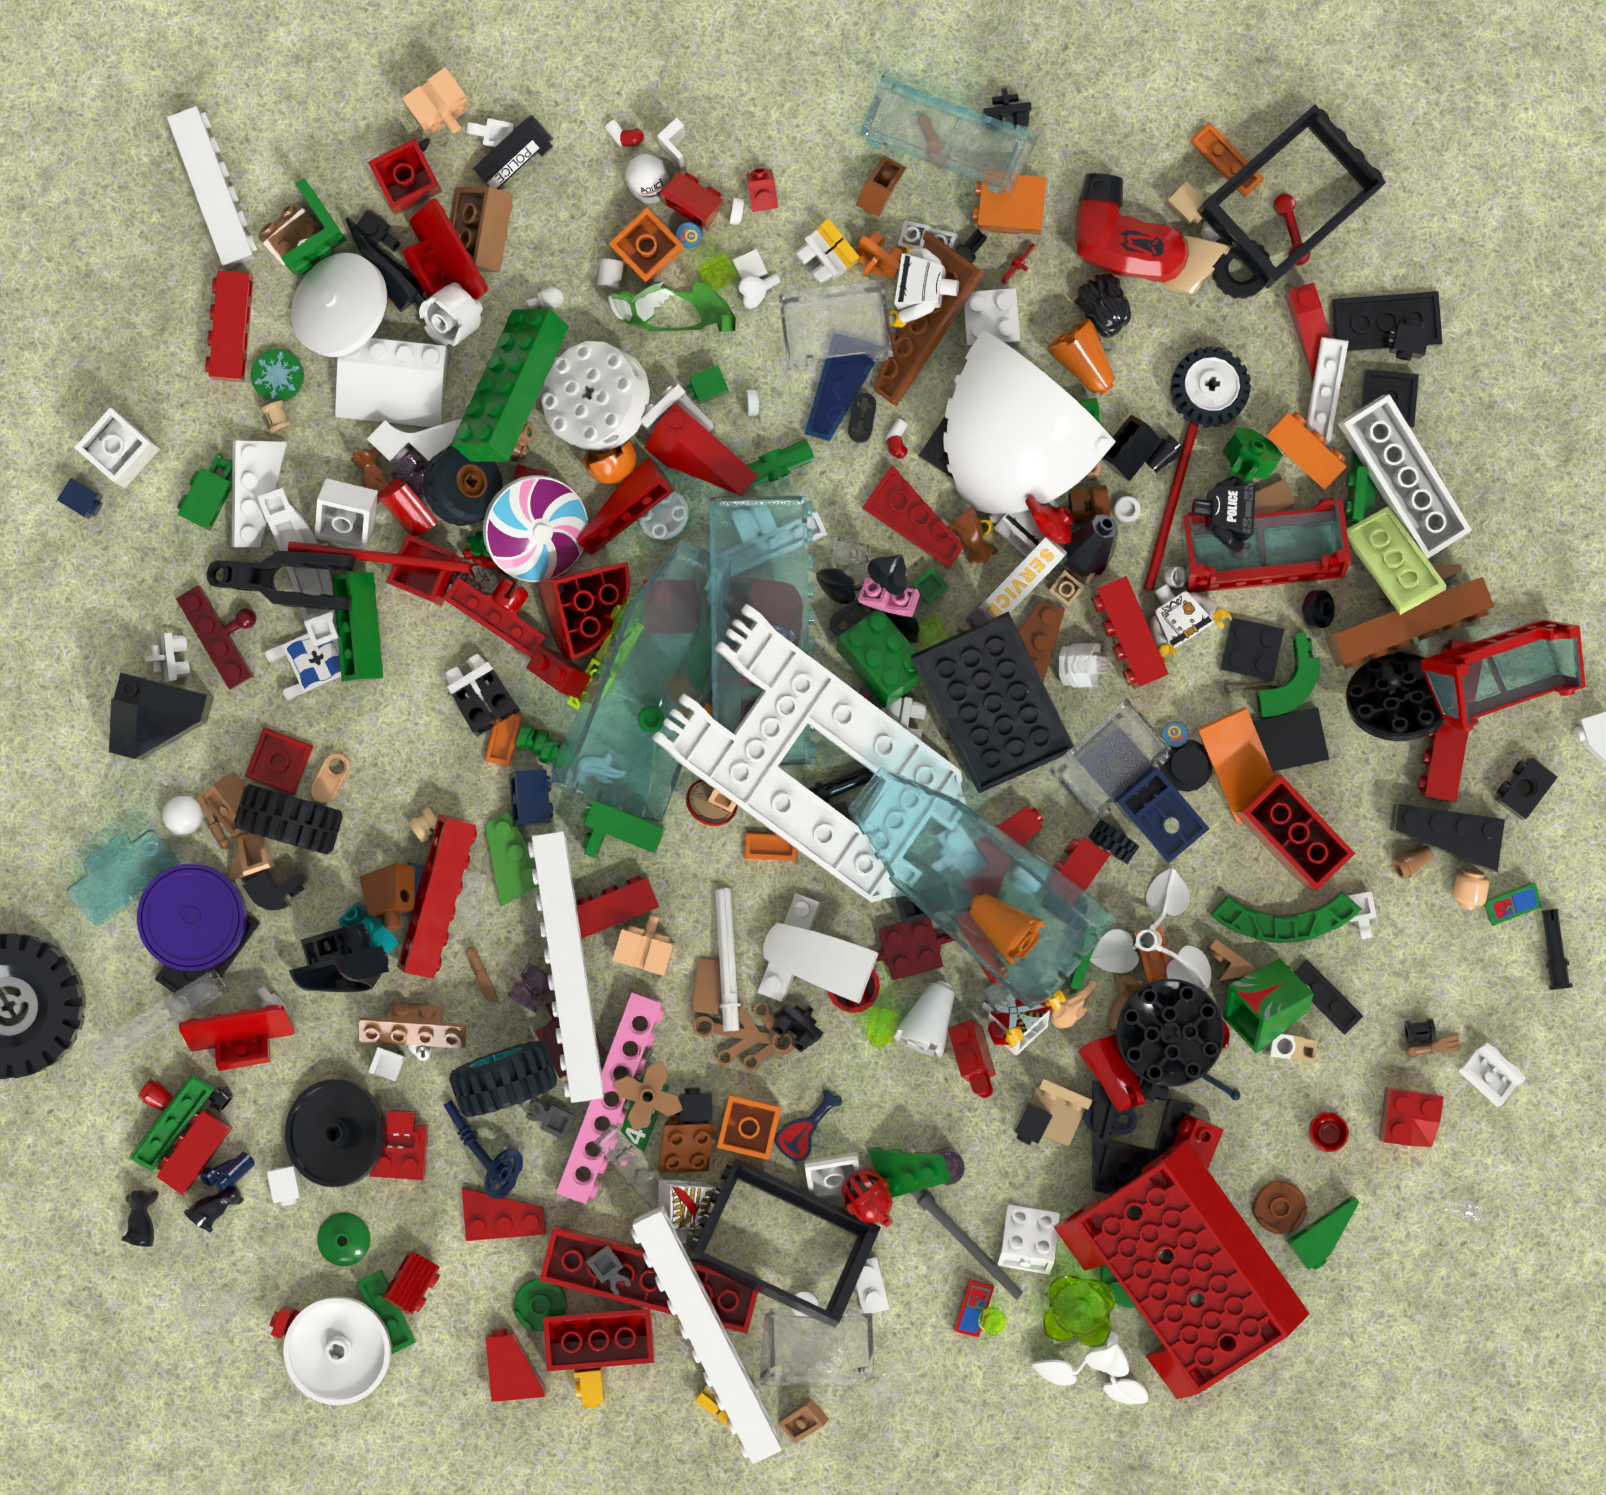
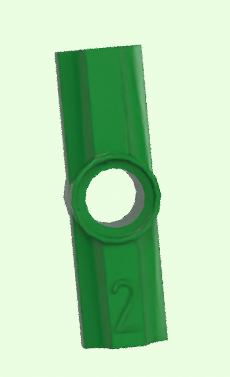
M807 439L781 450L778 448L760 456L759 460L747 464L758 475V478L747 490L767 481H776L779 476L781 478L791 473L790 471L814 461L815 457Z

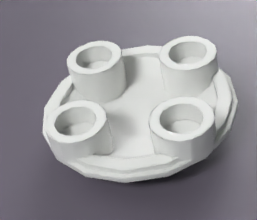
M674 491L640 517L639 524L643 532L652 539H671L678 535L686 526L689 516L688 505L684 497Z

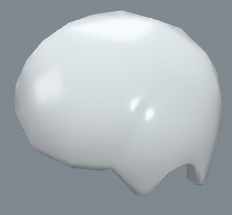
M176 796L167 801L163 807L161 818L165 828L173 834L188 835L195 832L201 826L204 813L199 802L193 797Z

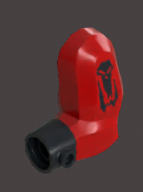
M1088 173L1085 175L1079 198L1080 204L1076 216L1075 241L1080 259L1083 262L1120 276L1143 278L1161 283L1175 279L1185 268L1189 256L1188 243L1181 231L1171 225L1145 223L1134 217L1122 216L1120 207H1123V179L1118 176L1101 173Z

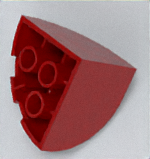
M628 562L593 567L537 582L550 632L558 649L566 659L573 660L593 651L616 629L624 614L623 610L630 591Z

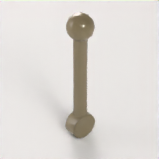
M1275 680L1238 685L1227 683L1224 686V690L1227 693H1232L1234 690L1280 686V682Z

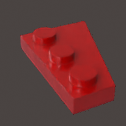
M462 1187L466 1241L546 1235L544 1207L503 1197L493 1199L486 1193Z

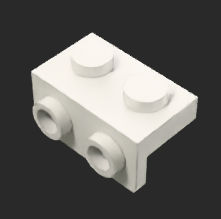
M1489 1043L1475 1048L1458 1070L1496 1107L1503 1105L1514 1088L1526 1079L1520 1073L1518 1067L1508 1062L1500 1054V1051Z

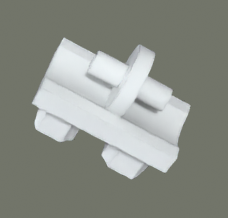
M172 632L160 635L162 655H160L159 645L151 646L152 656L144 657L145 663H153L154 672H162L161 662H163L165 683L174 682L178 678L190 675L189 662H175L174 652L187 651L186 637L172 636Z

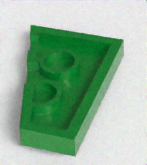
M882 1147L868 1149L876 1172L889 1183L888 1189L892 1198L945 1184L952 1180L941 1154L917 1151L908 1153L902 1152L900 1149L884 1150Z

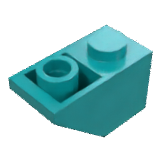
M357 902L338 920L343 927L364 922V926L370 936V948L382 945L387 955L399 944L394 936L385 929V926L374 916H370L368 911Z

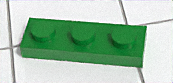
M382 1269L357 1281L356 1283L366 1304L380 1316L387 1327L391 1339L392 1354L416 1343L414 1334L402 1310L382 1299L389 1285Z

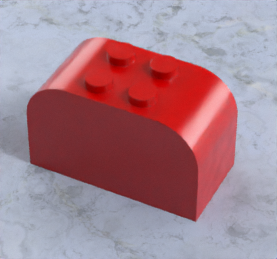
M1274 775L1236 811L1239 819L1295 879L1310 890L1317 891L1355 855L1354 851L1282 775Z

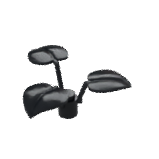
M902 554L890 557H877L869 562L868 573L870 578L877 584H880L881 588H885L893 595H900L906 590L907 568ZM827 568L816 573L817 581L823 591L832 600L841 604H849L854 601L856 597L854 591L862 589L864 583L854 585L853 577L841 569ZM884 612L909 642L915 643L919 641V624L914 615L909 617Z

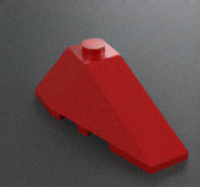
M676 403L659 420L645 446V450L664 466L676 469L739 496H742L758 478V475Z

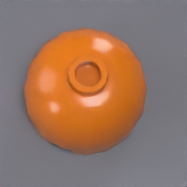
M628 439L623 445L605 452L596 451L592 455L589 451L582 459V464L589 475L602 484L615 483L620 485L635 468L636 451L631 440Z

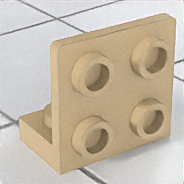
M1041 1077L1030 1103L1053 1115L1043 1136L1069 1146L1085 1109L1089 1110L1092 1099Z

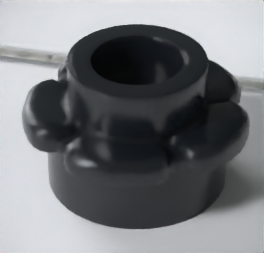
M218 1087L209 1097L211 1101L210 1108H216L220 1112L228 1105L234 1096L228 1091V1087L223 1088V1090Z

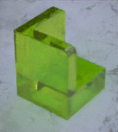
M726 252L698 266V271L704 283L715 291L738 280V275Z

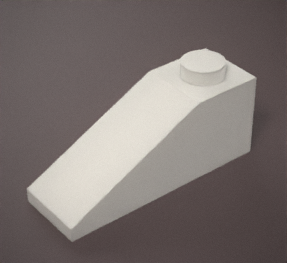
M1605 710L1576 720L1577 726L1574 727V731L1578 741H1583L1584 746L1606 767Z

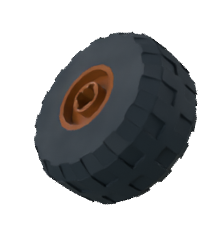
M451 446L431 458L427 467H425L422 484L427 504H429L436 516H439L449 524L465 526L484 520L490 502L503 488V479L496 462H471L455 447Z

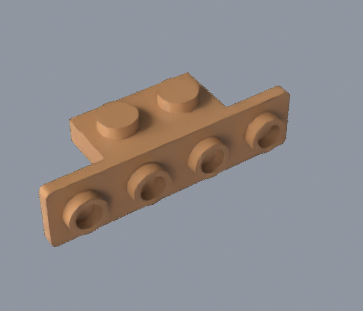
M390 1003L386 1019L360 1018L359 1041L465 1048L466 1024L442 1022L443 1007Z

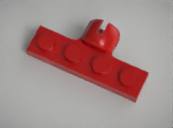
M457 577L444 600L532 658L538 645L541 646L547 635L519 616V610L528 598L526 589L522 586H517L511 596H509L516 582L504 578L500 580L492 594L486 595L461 577Z

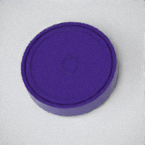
M183 864L163 871L148 884L139 901L137 927L144 946L156 960L177 970L202 971L223 963L237 950L243 940L247 927V908L238 886L223 872L209 866Z

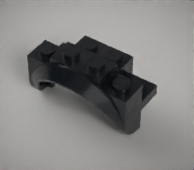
M364 922L301 939L307 966L289 970V973L294 983L305 991L363 992L373 989L381 974L389 972V959L382 945L370 948L369 932L365 928Z

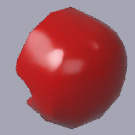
M1321 1112L1310 1122L1308 1135L1310 1142L1318 1150L1336 1152L1342 1149L1348 1142L1349 1129L1346 1121L1337 1113Z

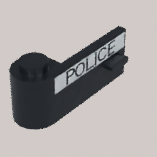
M530 115L484 157L473 170L488 186L499 189L532 157L538 154L541 157L546 155L553 148L551 142L554 139L533 115Z

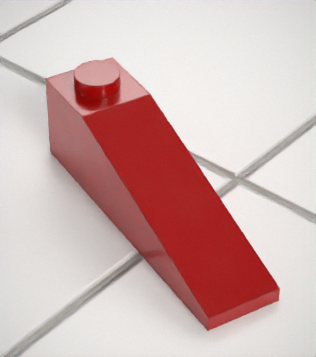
M1312 282L1288 290L1284 296L1312 380H1314L1321 337L1330 338L1315 284Z
M650 458L640 464L610 496L578 536L577 542L593 555L674 492L664 471Z

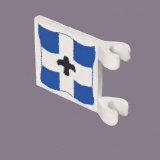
M307 633L265 652L269 662H273L286 655L299 684L283 690L284 697L287 700H292L341 677L338 639L313 647Z

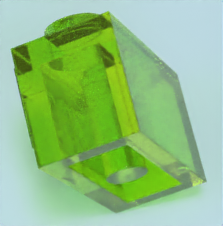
M876 1005L871 1006L865 1032V1038L869 1039L870 1045L885 1048L886 1043H893L899 1015L898 1010Z

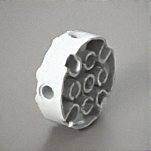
M585 341L570 347L555 360L545 379L542 395L545 420L555 435L582 449L605 452L621 446L637 432L643 421L641 417L645 410V404L648 405L650 396L647 375L635 357L606 342Z

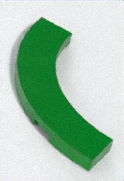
M1342 890L1328 902L1315 909L1290 915H1274L1259 912L1244 906L1230 895H1227L1212 910L1210 916L1232 931L1255 938L1256 940L1291 943L1314 939L1335 930L1351 920L1362 908Z

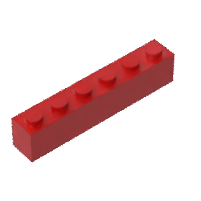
M1455 639L1448 640L1447 645H1443L1441 653L1471 642ZM1481 660L1470 663L1468 674L1462 676L1465 706L1474 703ZM1449 676L1452 680L1455 691V703L1453 710L1458 709L1455 678L1453 676ZM1444 723L1438 730L1427 735V738H1430L1429 749L1425 748L1422 757V764L1426 765L1424 775L1419 776L1417 789L1421 791L1420 797L1447 802L1457 801L1469 731H1458L1457 728L1446 726Z
M443 814L438 815L414 908L397 967L404 973L434 979L436 972L441 968L442 958L440 956L443 947L447 945L449 939L448 927L450 921L455 917V901L457 896L461 894L463 872L470 863V855L468 854L471 844L475 843L477 837L476 825L469 820Z

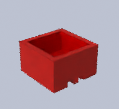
M406 534L398 554L462 561L463 559L451 551L410 534ZM393 564L386 583L442 607L444 597L448 593L449 584H452V577L457 571Z

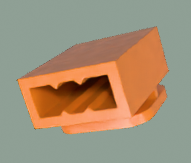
M983 172L982 179H977L975 195H981L980 206L974 205L973 221L978 222L977 229L1014 235L1021 233L1041 235L1047 177Z

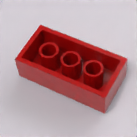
M1127 576L1093 591L1092 605L1096 613L1101 611L1104 621L1101 623L1103 631L1107 637L1111 636L1115 645L1111 648L1116 660H1122L1126 669L1122 671L1126 684L1128 686L1132 685L1136 689L1169 675Z

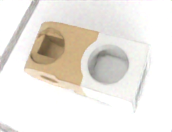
M1282 1033L1264 1048L1263 1054L1271 1057L1315 1062L1318 1040Z

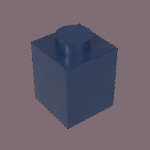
M70 478L57 501L83 517L90 519L91 515L96 516L103 505L100 501L103 496L75 479Z

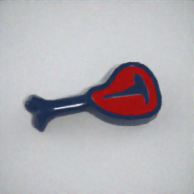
M824 1089L822 1103L809 1117L792 1120L777 1132L775 1137L777 1148L791 1160L803 1161L811 1153V1136L816 1130L820 1120L831 1108L842 1104L841 1096H833L829 1090Z

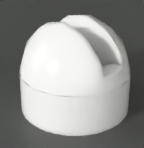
M1180 566L1169 567L1163 573V581L1169 587L1180 588L1185 584L1186 572Z

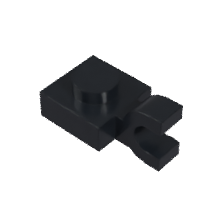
M367 209L357 223V226L376 245L381 242L395 252L401 243L398 242V239L387 233L390 225Z

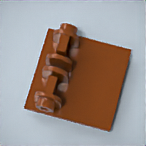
M669 1117L663 1127L657 1173L708 1171L715 1123L680 1124L678 1118Z

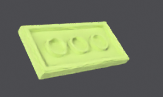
M1389 506L1347 528L1350 546L1400 615L1446 590L1445 582Z

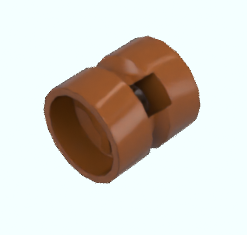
M1106 485L1093 486L1089 491H1086L1084 488L1068 490L1070 513L1074 518L1073 524L1095 515L1106 514L1110 517V502ZM1089 500L1090 509H1085L1084 501Z

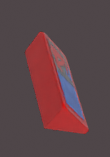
M969 1278L953 1328L955 1332L979 1337L995 1286Z

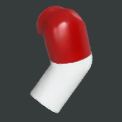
M615 119L604 127L615 142L622 147H635L644 140L642 130L638 128L623 130Z
M897 418L886 435V444L889 453L893 457L902 459L907 455L908 449L904 446L901 436L908 424Z

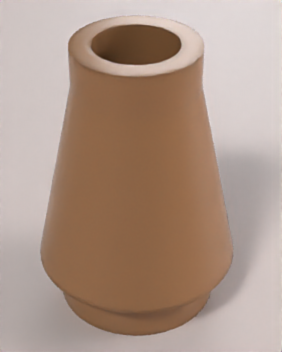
M1424 845L1421 848L1396 855V859L1392 860V865L1400 878H1411L1426 863L1432 860L1434 856L1431 849Z

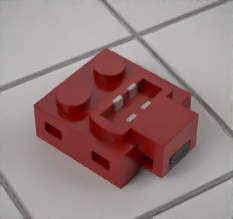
M387 1111L384 1151L378 1164L370 1172V1177L411 1180L425 1179L429 1125L415 1124L416 1111Z

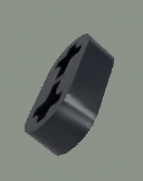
M858 394L853 401L848 435L853 442L858 444L867 442L872 434L876 400L871 394ZM863 398L868 399V404L872 405V408H867L865 417L860 416L861 407L857 406V402H862ZM859 420L864 421L863 429L868 431L861 438H857L856 433L852 432L853 428L858 427Z

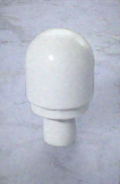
M555 287L541 290L537 293L536 298L527 300L528 308L556 309L563 304L564 295L560 289Z
M264 985L255 991L262 1000L259 1003L261 1005L260 1008L276 1004L282 1005L286 1009L281 998L275 993L270 994Z

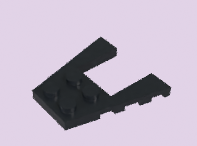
M1093 1080L1092 1190L1110 1195L1142 1174L1144 1166L1167 1152L1173 1145L1178 1134L1179 1123L1184 1119L1185 1114L1193 1111L1195 1105L1167 1098L1154 1149L1108 1139L1115 1107L1101 1083Z

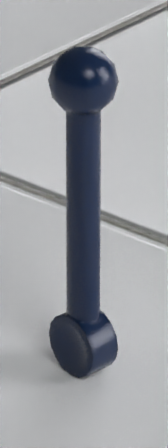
M1207 1074L1201 1077L1229 1094L1232 1100L1237 1101L1240 1099L1241 1094L1239 1091L1229 1089Z

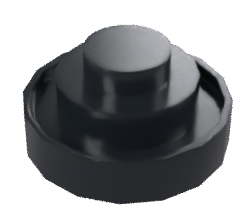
M1312 590L1305 597L1302 613L1308 626L1317 629L1326 628L1333 621L1335 605L1332 596L1326 590Z

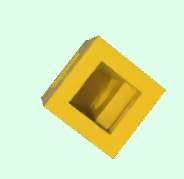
M602 1367L575 1369L574 1378H580V1381L575 1383L577 1398H582L584 1408L599 1407V1403H603L605 1400Z

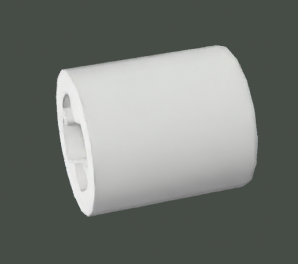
M600 259L597 286L605 289L620 290L624 263L613 259Z

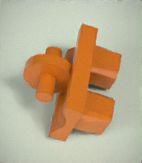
M874 231L868 237L864 235L855 249V252L861 257L859 262L866 267L862 274L866 277L871 272L875 273L878 277L884 274L892 281L900 269L901 260L898 257H902V253H905L898 247H893L889 253L883 250L881 246L885 239L877 231Z

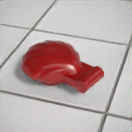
M1034 496L1026 498L1025 503L1040 532L1057 544L1070 543L1072 538L1070 524L1074 522V518L1068 509L1063 505L1058 507L1052 506L1049 503L1042 505L1036 501Z

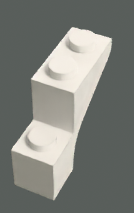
M457 419L416 433L399 431L384 420L367 440L392 464L396 460L401 462L409 454L410 450L407 448L410 445L430 461L440 451L452 446L451 442L462 420Z

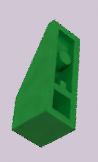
M1350 1196L1287 1240L1305 1268L1316 1270L1327 1262L1325 1258L1331 1255L1359 1204L1357 1198Z

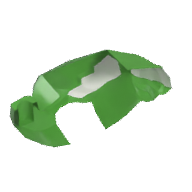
M696 281L693 282L692 292H676L668 288H660L664 283L662 282L646 288L636 296L630 292H622L619 295L614 293L608 296L611 309L620 321L647 331L702 330L716 323L719 332L735 331L736 317L728 303L708 285ZM669 295H677L691 302L702 320L701 323L684 328L656 327L647 322L654 318V309L661 307L659 302L665 305Z

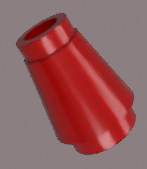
M150 1078L138 1094V1097L143 1099V1103L163 1111L173 1098V1095L158 1080L155 1082Z

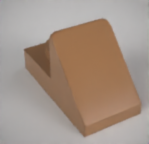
M1213 938L1207 946L1212 950L1209 954L1211 957L1222 964L1225 960L1228 962L1216 979L1218 981L1244 977L1258 970V968L1217 939Z
M807 1397L778 1424L794 1443H797L823 1427L829 1421V1418L821 1407Z

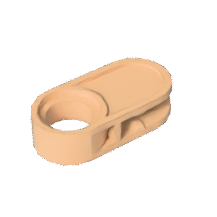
M332 754L324 761L311 787V795L316 801L328 803L338 794L350 770V762L344 755ZM334 759H341L344 763V770L340 774H334L330 770V763Z

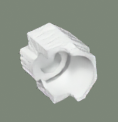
M1079 643L1072 644L1071 646H1062L1059 655V676L1063 686L1098 688V674H1106L1107 669L1106 657L1101 656L1100 644Z

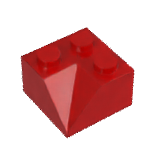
M1385 1087L1379 1140L1384 1143L1406 1146L1432 1147L1441 1122L1444 1096Z

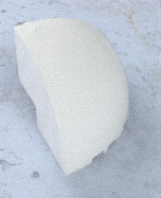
M983 330L967 353L965 359L968 361L961 375H956L954 380L956 383L953 397L948 399L945 417L948 419L947 432H944L943 437L944 451L948 453L949 459L947 468L953 475L955 488L970 507L973 505L974 509L990 514L1019 513L1029 510L1025 500L1030 496H1034L1036 501L1044 505L1067 492L1096 466L1116 441L1083 406L1054 380L1009 345Z

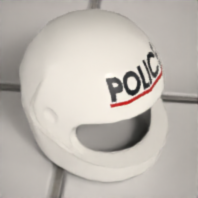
M641 154L631 159L627 164L625 181L633 196L643 203H656L660 201L661 195L659 192L670 182L663 161L652 154ZM659 193L658 195H656V196H654V197H643V196H652V195H655V194Z

